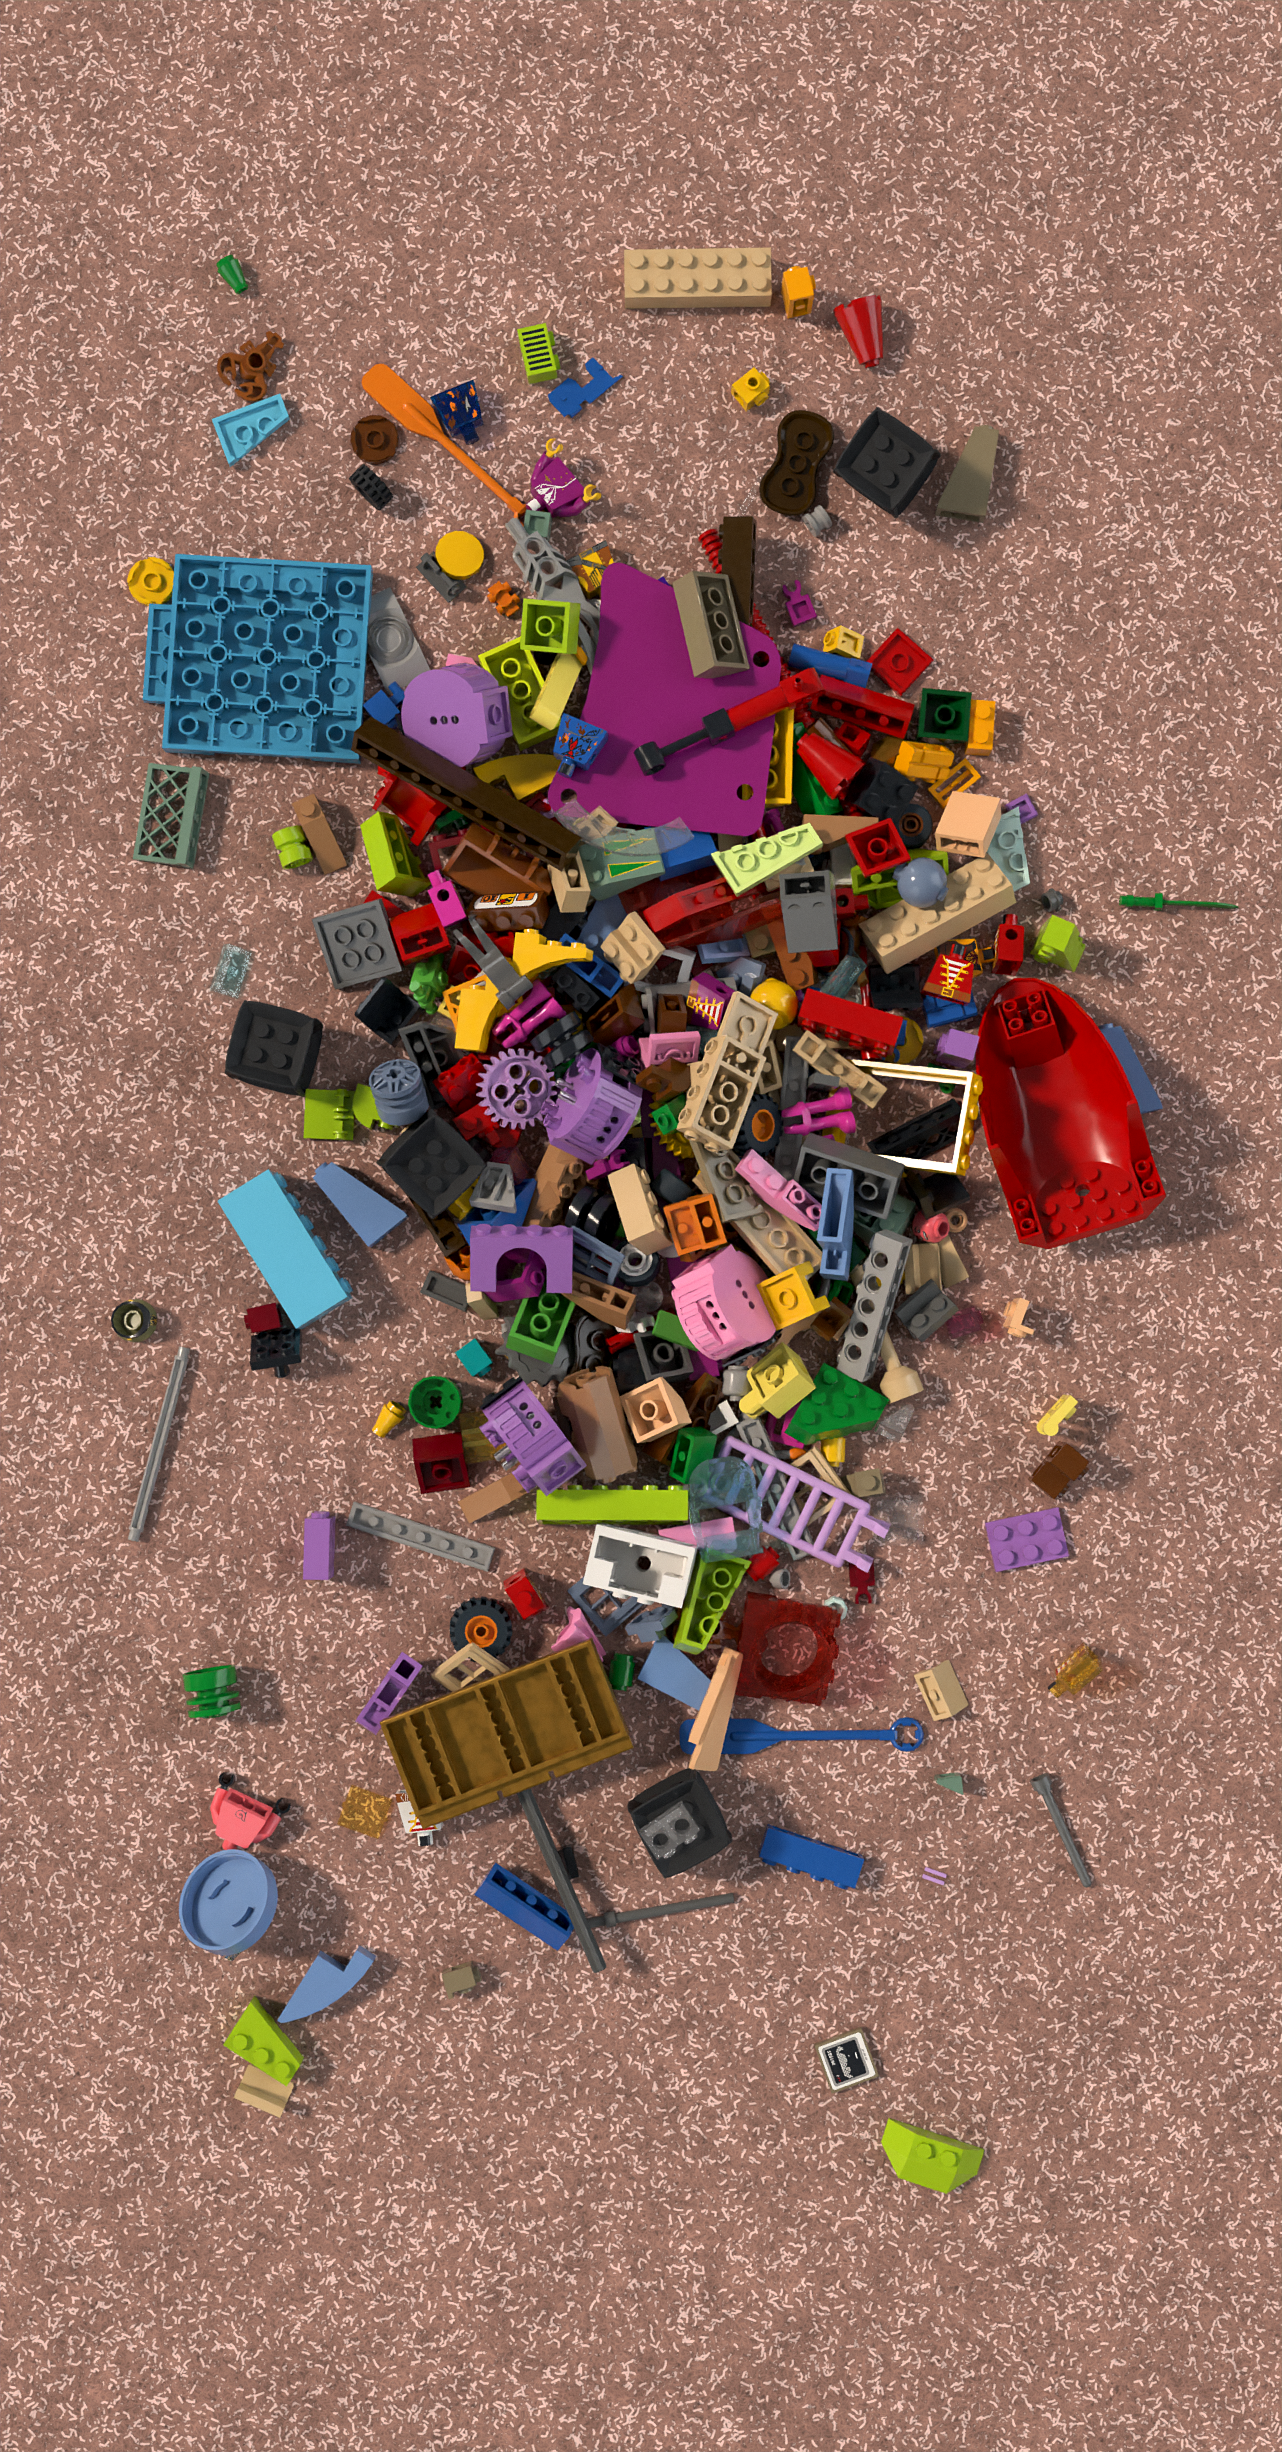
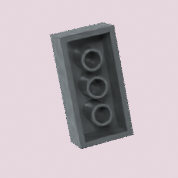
M810 1133L801 1147L794 1180L810 1195L823 1199L827 1168L853 1170L854 1209L887 1220L895 1204L905 1164Z

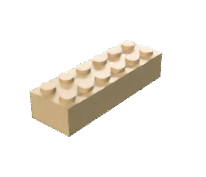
M771 248L624 250L625 309L770 307L772 297Z
M988 853L985 855V858L979 857L947 875L946 887L949 890L942 902L938 900L936 904L930 907L918 908L902 900L859 924L864 943L886 974L1016 903L1011 882Z

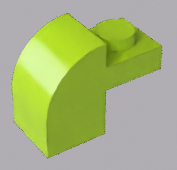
M358 1083L353 1098V1111L358 1121L370 1130H373L375 1121L379 1122L378 1126L388 1130H392L393 1126L399 1128L397 1125H389L381 1120L376 1109L375 1099L372 1096V1090L369 1086Z

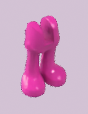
M538 978L532 983V991L528 997L511 1012L504 1013L501 1020L492 1029L493 1034L498 1036L510 1026L514 1028L515 1032L502 1043L506 1049L513 1047L519 1042H525L527 1036L547 1019L552 1017L561 1019L568 1015L556 999L552 997L522 1024L519 1020L530 1010L552 996Z
M848 1087L839 1088L832 1097L808 1103L800 1101L796 1105L781 1110L782 1117L802 1115L803 1119L802 1123L784 1126L785 1134H801L805 1136L809 1132L825 1128H840L845 1134L855 1133L856 1123L851 1111H843L811 1119L810 1115L830 1110L850 1109L852 1107V1098Z

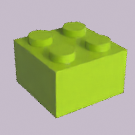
M523 598L520 649L577 654L581 603Z

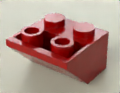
M433 903L389 918L396 944L405 965L452 949L445 927H443Z

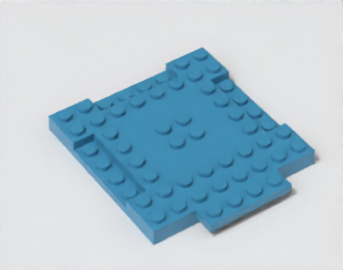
M175 554L172 605L149 604L143 687L144 703L165 704L162 749L167 753L214 755V753L307 758L312 761L361 764V756L353 752L351 748L354 732L364 723L363 704L373 585L372 565Z

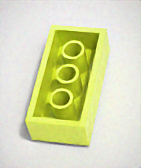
M520 636L478 655L481 667L492 674L498 681V686H507L513 737L519 750L522 751L557 735L561 717L552 731L529 718L543 687L544 680L530 650L520 649Z

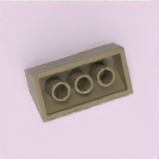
M691 571L674 581L675 597L694 677L713 679L750 669L728 575Z

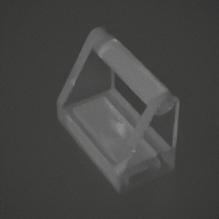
M905 1403L879 1419L872 1431L893 1442L899 1443L912 1417L914 1406Z

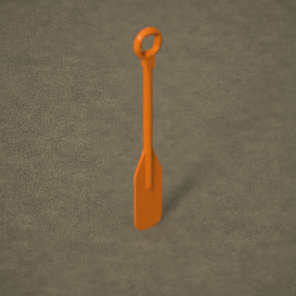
M376 364L363 376L362 388L407 430L438 441L507 504V507L514 512V518L522 517L526 513L527 508L525 504H522L515 496H511L443 433L431 405L385 364Z

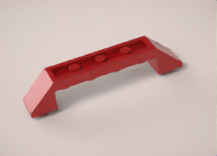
M725 877L675 893L645 909L643 914L652 933L655 934L673 928L681 920L749 896L757 899L771 893L767 891L763 881L737 897Z

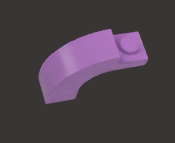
M402 1652L355 1721L376 1735L381 1728L380 1721L389 1717L423 1666Z

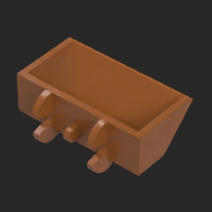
M472 823L442 870L444 875L475 895L544 890L547 897L553 887L548 870L538 864L539 858L534 856L532 860L518 852L520 850L518 847L512 848L500 840L501 836L496 833L493 836L475 823Z

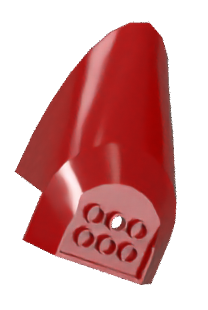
M1013 978L995 992L985 1008L978 1030L980 1038L976 1048L975 1059L976 1074L982 1077L981 1080L983 1082V1090L978 1097L984 1133L1019 1243L1052 1249L1146 1219L1166 1198V1193L1152 1157L1137 1099L1121 1063L1093 1019L1073 998L1055 985L1037 978ZM1084 1189L1090 1191L1085 1196L1077 1195L1079 1191Z

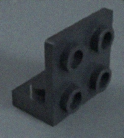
M904 1168L903 1172L907 1177H903L907 1191L926 1220L970 1200L969 1193L957 1175L936 1173L922 1179L919 1173L915 1174L912 1169Z

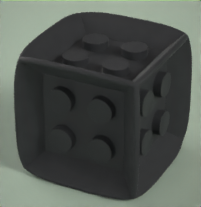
M876 407L865 419L842 452L833 469V473L838 477H842L852 488L897 519L924 485L941 454L901 421Z
M244 1000L232 1031L226 1055L225 1074L232 1079H238L250 1085L304 1097L306 1089L309 1088L321 1046L322 1022L317 1018H312L290 1009Z
M429 1109L419 1120L412 1123L376 1162L432 1219L453 1204L487 1167V1163L482 1160L478 1153L445 1120L439 1117L433 1109Z
M687 1768L667 1777L638 1794L627 1804L628 1812L631 1814L635 1828L645 1848L665 1879L698 1865L732 1843V1834L727 1829L724 1817L704 1779L696 1769Z

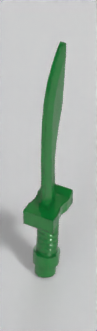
M1155 893V898L1133 895L1120 896L1119 905L1125 907H1154V911H1161L1163 905L1224 909L1238 908L1236 905L1222 902L1163 899V893Z

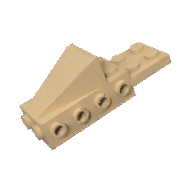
M739 991L733 992L717 1036L711 1038L705 1046L703 1060L687 1064L690 1066L691 1081L690 1086L686 1090V1105L678 1117L677 1130L684 1133L686 1139L694 1142L699 1141L705 1145V1149L715 1153L733 1149L764 1066L766 1057L763 1056L778 1015L776 1012Z

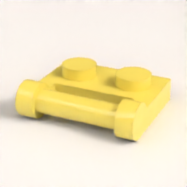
M1062 1395L1037 1423V1431L1040 1434L1049 1436L1057 1434L1058 1424L1064 1418L1068 1420L1077 1409L1074 1406L1078 1401L1071 1395Z

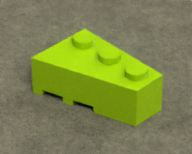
M1051 915L1041 926L1030 954L1035 955L1034 959L1040 963L1048 964V962L1075 972L1086 945L1082 943L1083 939L1079 937L1080 933L1076 924Z

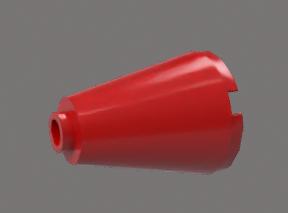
M870 295L854 299L847 305V308H844V304L833 309L834 315L859 365H865L866 369L879 365V360L883 359L881 296Z
M814 732L811 735L804 734L797 743L799 746L798 754L832 800L836 799L851 784L854 777L866 765L863 759Z

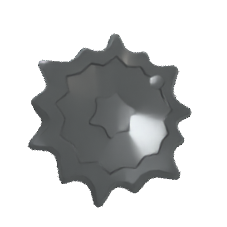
M505 1316L504 1321L508 1329L502 1334L504 1339L503 1345L496 1349L495 1353L508 1357L509 1368L516 1370L526 1385L535 1381L541 1387H545L551 1380L563 1382V1379L567 1376L568 1369L572 1368L575 1362V1325L569 1322L553 1365L506 1348L508 1336L516 1317Z

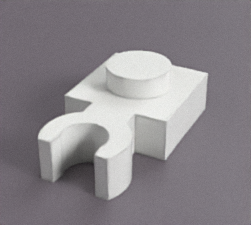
M634 1312L626 1330L616 1327L617 1332L626 1333L638 1330V1332L642 1333L647 1331L645 1327L654 1326L655 1320L653 1315H647L644 1312Z

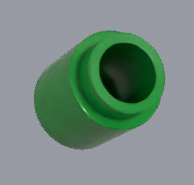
M614 1653L613 1659L610 1660L608 1675L612 1689L627 1691V1686H632L635 1669L633 1655Z

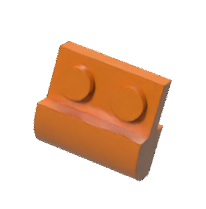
M712 1193L688 1197L686 1200L663 1206L678 1256L727 1243Z

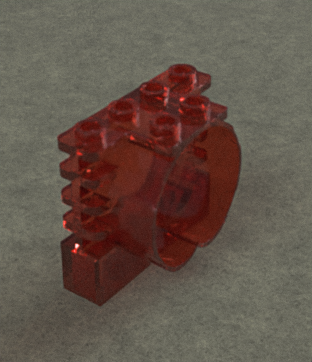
M747 1591L736 1651L743 1654L735 1695L759 1699L764 1696L770 1697L773 1700H776V1698L784 1699L786 1702L797 1701L800 1704L810 1703L820 1707L822 1700L827 1698L829 1683L833 1684L835 1669L832 1668L833 1659L837 1660L839 1653V1644H836V1637L833 1636L834 1630L839 1628L841 1613H837L836 1606L821 1605V1603L812 1604L806 1601H792L789 1598L780 1599L776 1595ZM800 1624L809 1627L815 1634L817 1652L813 1662L807 1669L795 1675L784 1676L773 1673L761 1661L762 1653L768 1647V1640L765 1634L781 1625Z

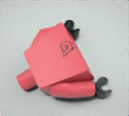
M223 1772L219 1776L221 1786L217 1788L210 1806L213 1823L217 1825L215 1833L217 1836L225 1839L222 1844L223 1849L237 1850L238 1846L245 1849L251 1843H259L270 1837L282 1820L280 1816L290 1810L291 1804L289 1803L285 1810L279 1809L278 1804L283 1799L280 1798L276 1802V1810L273 1813V1808L232 1788L227 1791L228 1787L235 1783L236 1778L235 1775H232L231 1781L226 1784L223 1780L226 1772Z

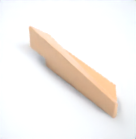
M728 1647L723 1649L689 1734L688 1741L696 1744L688 1767L693 1770L716 1771L718 1769L743 1659L742 1653Z

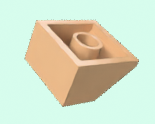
M659 1377L620 1396L622 1406L637 1443L654 1441L692 1423L683 1399L663 1377Z

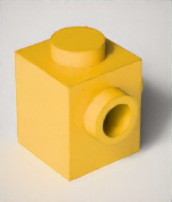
M753 367L732 384L731 394L747 412L755 404L760 406L768 399L770 381L762 371L759 373Z

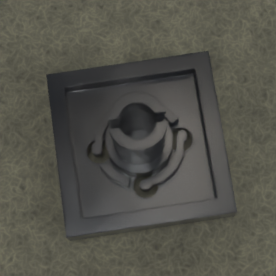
M284 1328L280 1331L260 1332L257 1335H251L250 1366L252 1371L274 1368L275 1377L283 1378L290 1374L288 1365L301 1363V1329Z

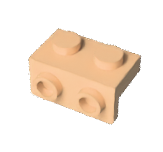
M1016 1298L1007 1303L1003 1313L1006 1316L1003 1327L1009 1329L1008 1334L1019 1338L1033 1335L1035 1330L1021 1325L1030 1301Z

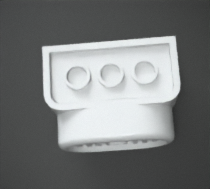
M599 1523L596 1525L583 1584L613 1591L612 1596L627 1599L630 1596L637 1597V1602L652 1605V1603L658 1602L682 1608L698 1546L637 1529ZM641 1556H647L650 1559L651 1566L649 1569L644 1570L639 1567L638 1560Z

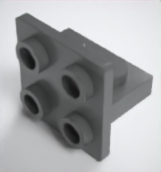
M930 1279L895 1310V1313L914 1339L917 1338L922 1343L959 1309L941 1292L937 1284Z

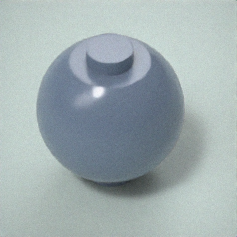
M916 858L910 863L898 865L892 876L893 879L898 881V891L902 899L918 908L930 907L936 904L938 900L942 902L949 890L946 887L947 876L944 869L939 863L929 858Z

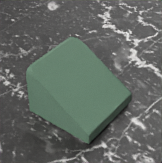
M958 1772L934 1776L937 1784L964 1795L962 1777Z

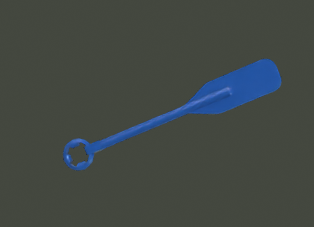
M909 1717L899 1718L892 1724L890 1729L780 1731L751 1718H729L721 1754H752L779 1741L890 1740L892 1745L899 1751L909 1752L914 1751L920 1746L924 1733L920 1723ZM687 1719L682 1722L679 1730L680 1748L686 1754L691 1755L696 1744L689 1742L688 1739L695 1719ZM902 1723V1726H910L911 1723L916 1725L918 1729L914 1732L915 1738L918 1740L914 1745L902 1743V1746L896 1743L897 1730L895 1729L899 1724Z

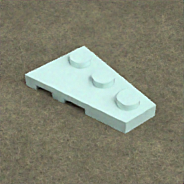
M1019 806L1001 816L987 850V853L1011 882L1014 892L1030 884Z

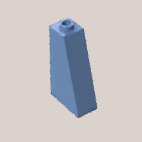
M1113 1023L1098 1026L1124 1069L1137 1099L1140 1113L1144 1114L1163 1109L1162 1103L1122 1027H1113Z
M325 1162L315 1170L316 1175L312 1178L368 1247L374 1246L409 1217L407 1213L333 1162L330 1164Z
M664 1635L660 1640L654 1642L637 1675V1679L699 1711L711 1678L684 1652L673 1648L674 1642Z

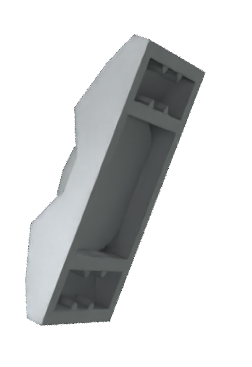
M390 587L372 595L367 652L388 694L392 693L388 687L396 681L403 688L409 685L418 675L430 671L421 648Z

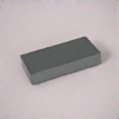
M429 1270L420 1293L466 1312L469 1304L467 1303L465 1285Z

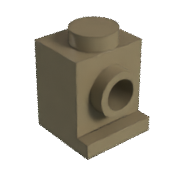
M472 1961L444 1969L442 1972V1979L449 1999L454 1998L457 1991H459V1994L472 1991L474 1989L473 1986L482 1981L478 1966H473Z

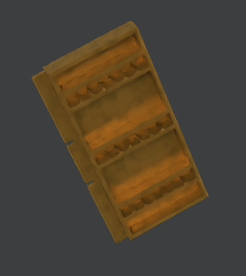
M592 1638L380 1721L406 1793L422 1829L500 1800L497 1791L501 1790L503 1797L506 1798L550 1781L552 1777L549 1771L553 1770L555 1777L558 1778L634 1748L625 1720Z

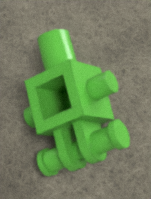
M443 953L429 957L426 963H417L409 986L411 992H414L415 1000L421 1008L426 1009L429 1015L437 1012L438 1006L433 1003L435 997L443 996L442 992L448 984L449 976L442 968L445 958Z

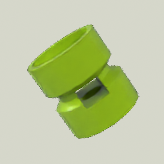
M302 826L287 827L272 835L276 849L281 851L278 856L283 869H293L313 860L309 846L304 845L306 837Z

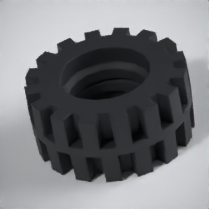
M362 464L349 477L355 489L376 510L380 511L394 497L389 488L386 487V484L365 464Z

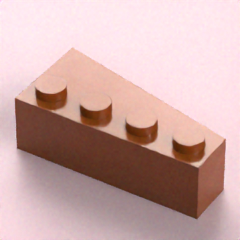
M780 891L758 898L788 985L795 992L819 983L818 969L812 964L807 952L788 953Z

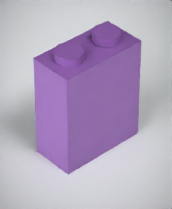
M314 1511V1513H311V1516L305 1518L303 1580H329L334 1576L335 1516H329V1511Z

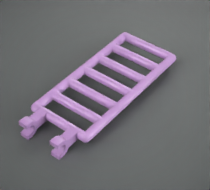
M733 1436L726 1437L711 1468L708 1481L704 1483L699 1494L701 1501L832 1566L840 1568L846 1560L867 1573L874 1558L851 1549L862 1526L885 1538L891 1525L888 1522L868 1515L871 1508L869 1503ZM734 1448L746 1455L723 1501L711 1495V1492L731 1449ZM754 1459H757L767 1464L768 1467L745 1512L733 1506ZM779 1470L791 1477L768 1523L755 1515L776 1471ZM802 1481L812 1486L813 1489L790 1534L778 1528V1525L799 1482ZM822 1492L836 1498L814 1545L800 1539ZM847 1503L859 1510L835 1556L823 1550V1547L844 1504Z

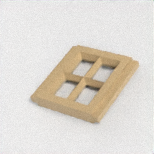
M816 1446L790 1464L800 1469L810 1461L821 1475L818 1479L851 1494ZM808 1484L798 1493L794 1492L795 1500L801 1512L805 1504L799 1497L813 1489ZM820 1497L818 1502L821 1506L813 1510L807 1525L830 1511L836 1498L832 1497L824 1502Z
M472 1642L437 1667L431 1674V1677L453 1692L466 1687V1684L473 1679L478 1682L484 1680L479 1674L486 1669L497 1675L510 1670V1668ZM470 1657L482 1666L476 1671H472L462 1662ZM458 1667L469 1676L460 1681L449 1672Z

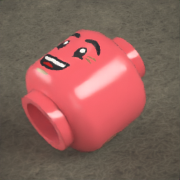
M919 1211L912 1222L913 1233L916 1238L931 1243L942 1241L948 1235L950 1229L948 1218L944 1213L926 1220L921 1211Z

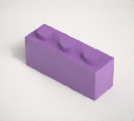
M950 1028L946 1034L943 1033L942 1037L940 1036L939 1040L937 1039L933 1051V1054H937L936 1061L964 1069L973 1061L980 1037Z

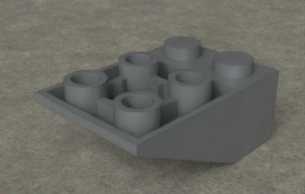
M830 870L779 874L780 899L788 953L838 950L835 874Z

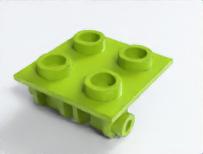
M306 1089L304 1138L353 1140V1098L355 1091H347V1089Z

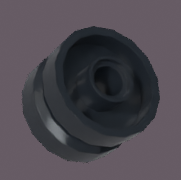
M575 1011L564 1016L530 1041L537 1052L553 1048L543 1058V1062L550 1071L562 1063L565 1064L572 1060L595 1040L588 1029H583L572 1035L582 1023V1020Z
M585 1186L577 1193L568 1209L565 1220L567 1228L575 1226L606 1245H609L621 1224L614 1196L604 1194L601 1190L592 1186Z

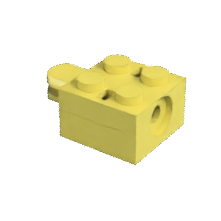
M782 1342L747 1371L746 1377L753 1390L740 1400L739 1408L751 1419H756L766 1410L779 1419L812 1392L816 1387L800 1356Z

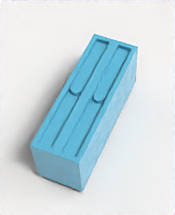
M268 1169L219 1199L218 1203L295 1328L304 1329L352 1299L350 1292L353 1289L346 1278L339 1277L337 1271L340 1268L334 1258L326 1256L324 1250L327 1247L321 1237L313 1235L311 1230L314 1226L308 1216L300 1214L298 1209L301 1205L295 1195L287 1193L285 1188L288 1184L282 1174Z

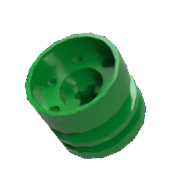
M431 1376L423 1378L414 1385L409 1394L408 1406L410 1414L416 1422L427 1428L436 1429L448 1426L458 1418L462 1411V1392L457 1384L447 1377ZM432 1396L442 1397L441 1408L439 1406L434 1408L431 1406L433 1403Z
M235 1665L204 1668L182 1674L184 1690L197 1692V1696L186 1701L187 1705L199 1706L189 1709L188 1717L216 1718L241 1708L240 1701H229V1699L238 1697L239 1691H227V1686L237 1682Z

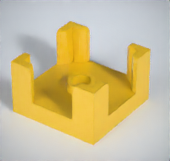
M810 1261L792 1267L756 1285L777 1331L830 1307L826 1296L815 1299L805 1276L814 1272Z

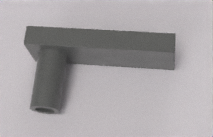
M813 1068V1074L807 1079V1090L829 1093L839 1087L840 1077L821 1074Z

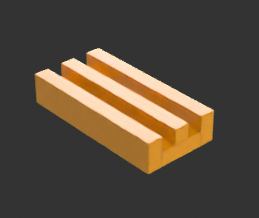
M965 758L949 771L946 780H938L927 791L940 804V807L944 809L950 798L949 796L945 801L942 799L946 793L969 774H972L973 777L961 786L957 792H964L978 781L981 776ZM964 766L967 768L963 774L940 793L936 792L938 787Z

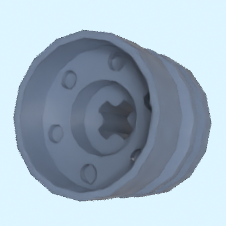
M396 1059L387 1061L372 1071L369 1077V1086L375 1099L378 1115L383 1122L389 1125H406L419 1120L429 1108V1100L426 1089L423 1086L420 1068L416 1063L410 1060Z

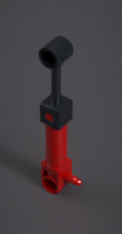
M815 668L805 669L780 681L779 686L727 710L722 708L702 717L703 729L662 748H659L655 741L648 742L638 747L633 752L644 776L655 774L666 767L664 757L706 738L709 739L712 746H715L734 737L735 732L787 708L790 711L819 698L825 693V688Z

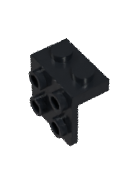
M919 963L905 964L889 974H886L881 965H869L870 995L875 1009L884 1012L892 1011L893 1008L914 1011L919 1007H923V998L919 990Z
M383 977L375 984L367 998L358 1006L355 1017L377 1036L395 1048L402 1040L398 1029L414 1024L425 1009L421 1008L417 1002L404 994L389 979Z

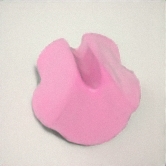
M569 1606L566 1610L569 1623L560 1632L556 1643L552 1645L551 1649L556 1652L592 1638L601 1662H603L602 1657L606 1655V1652L588 1624L582 1610Z

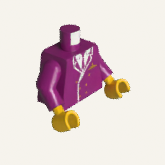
M556 438L549 439L546 443L547 451L543 452L532 473L530 492L534 498L525 504L527 510L542 511L544 509L545 512L551 513L552 518L557 516L560 518L577 516L590 505V500H599L601 493L597 492L592 496L591 492L596 488V485L589 484L584 488L558 456L554 458V454H558L563 450V445L559 444L557 449L553 450L552 444Z

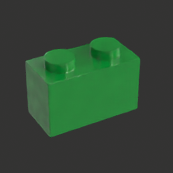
M703 1427L679 1428L669 1475L683 1484L706 1483L709 1477L717 1435Z

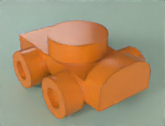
M498 581L487 589L490 593L487 595V598L491 604L496 601L498 606L495 609L500 616L505 613L507 617H510L520 609L517 605L520 599L515 593L510 596L508 592L512 589L507 582L501 584Z

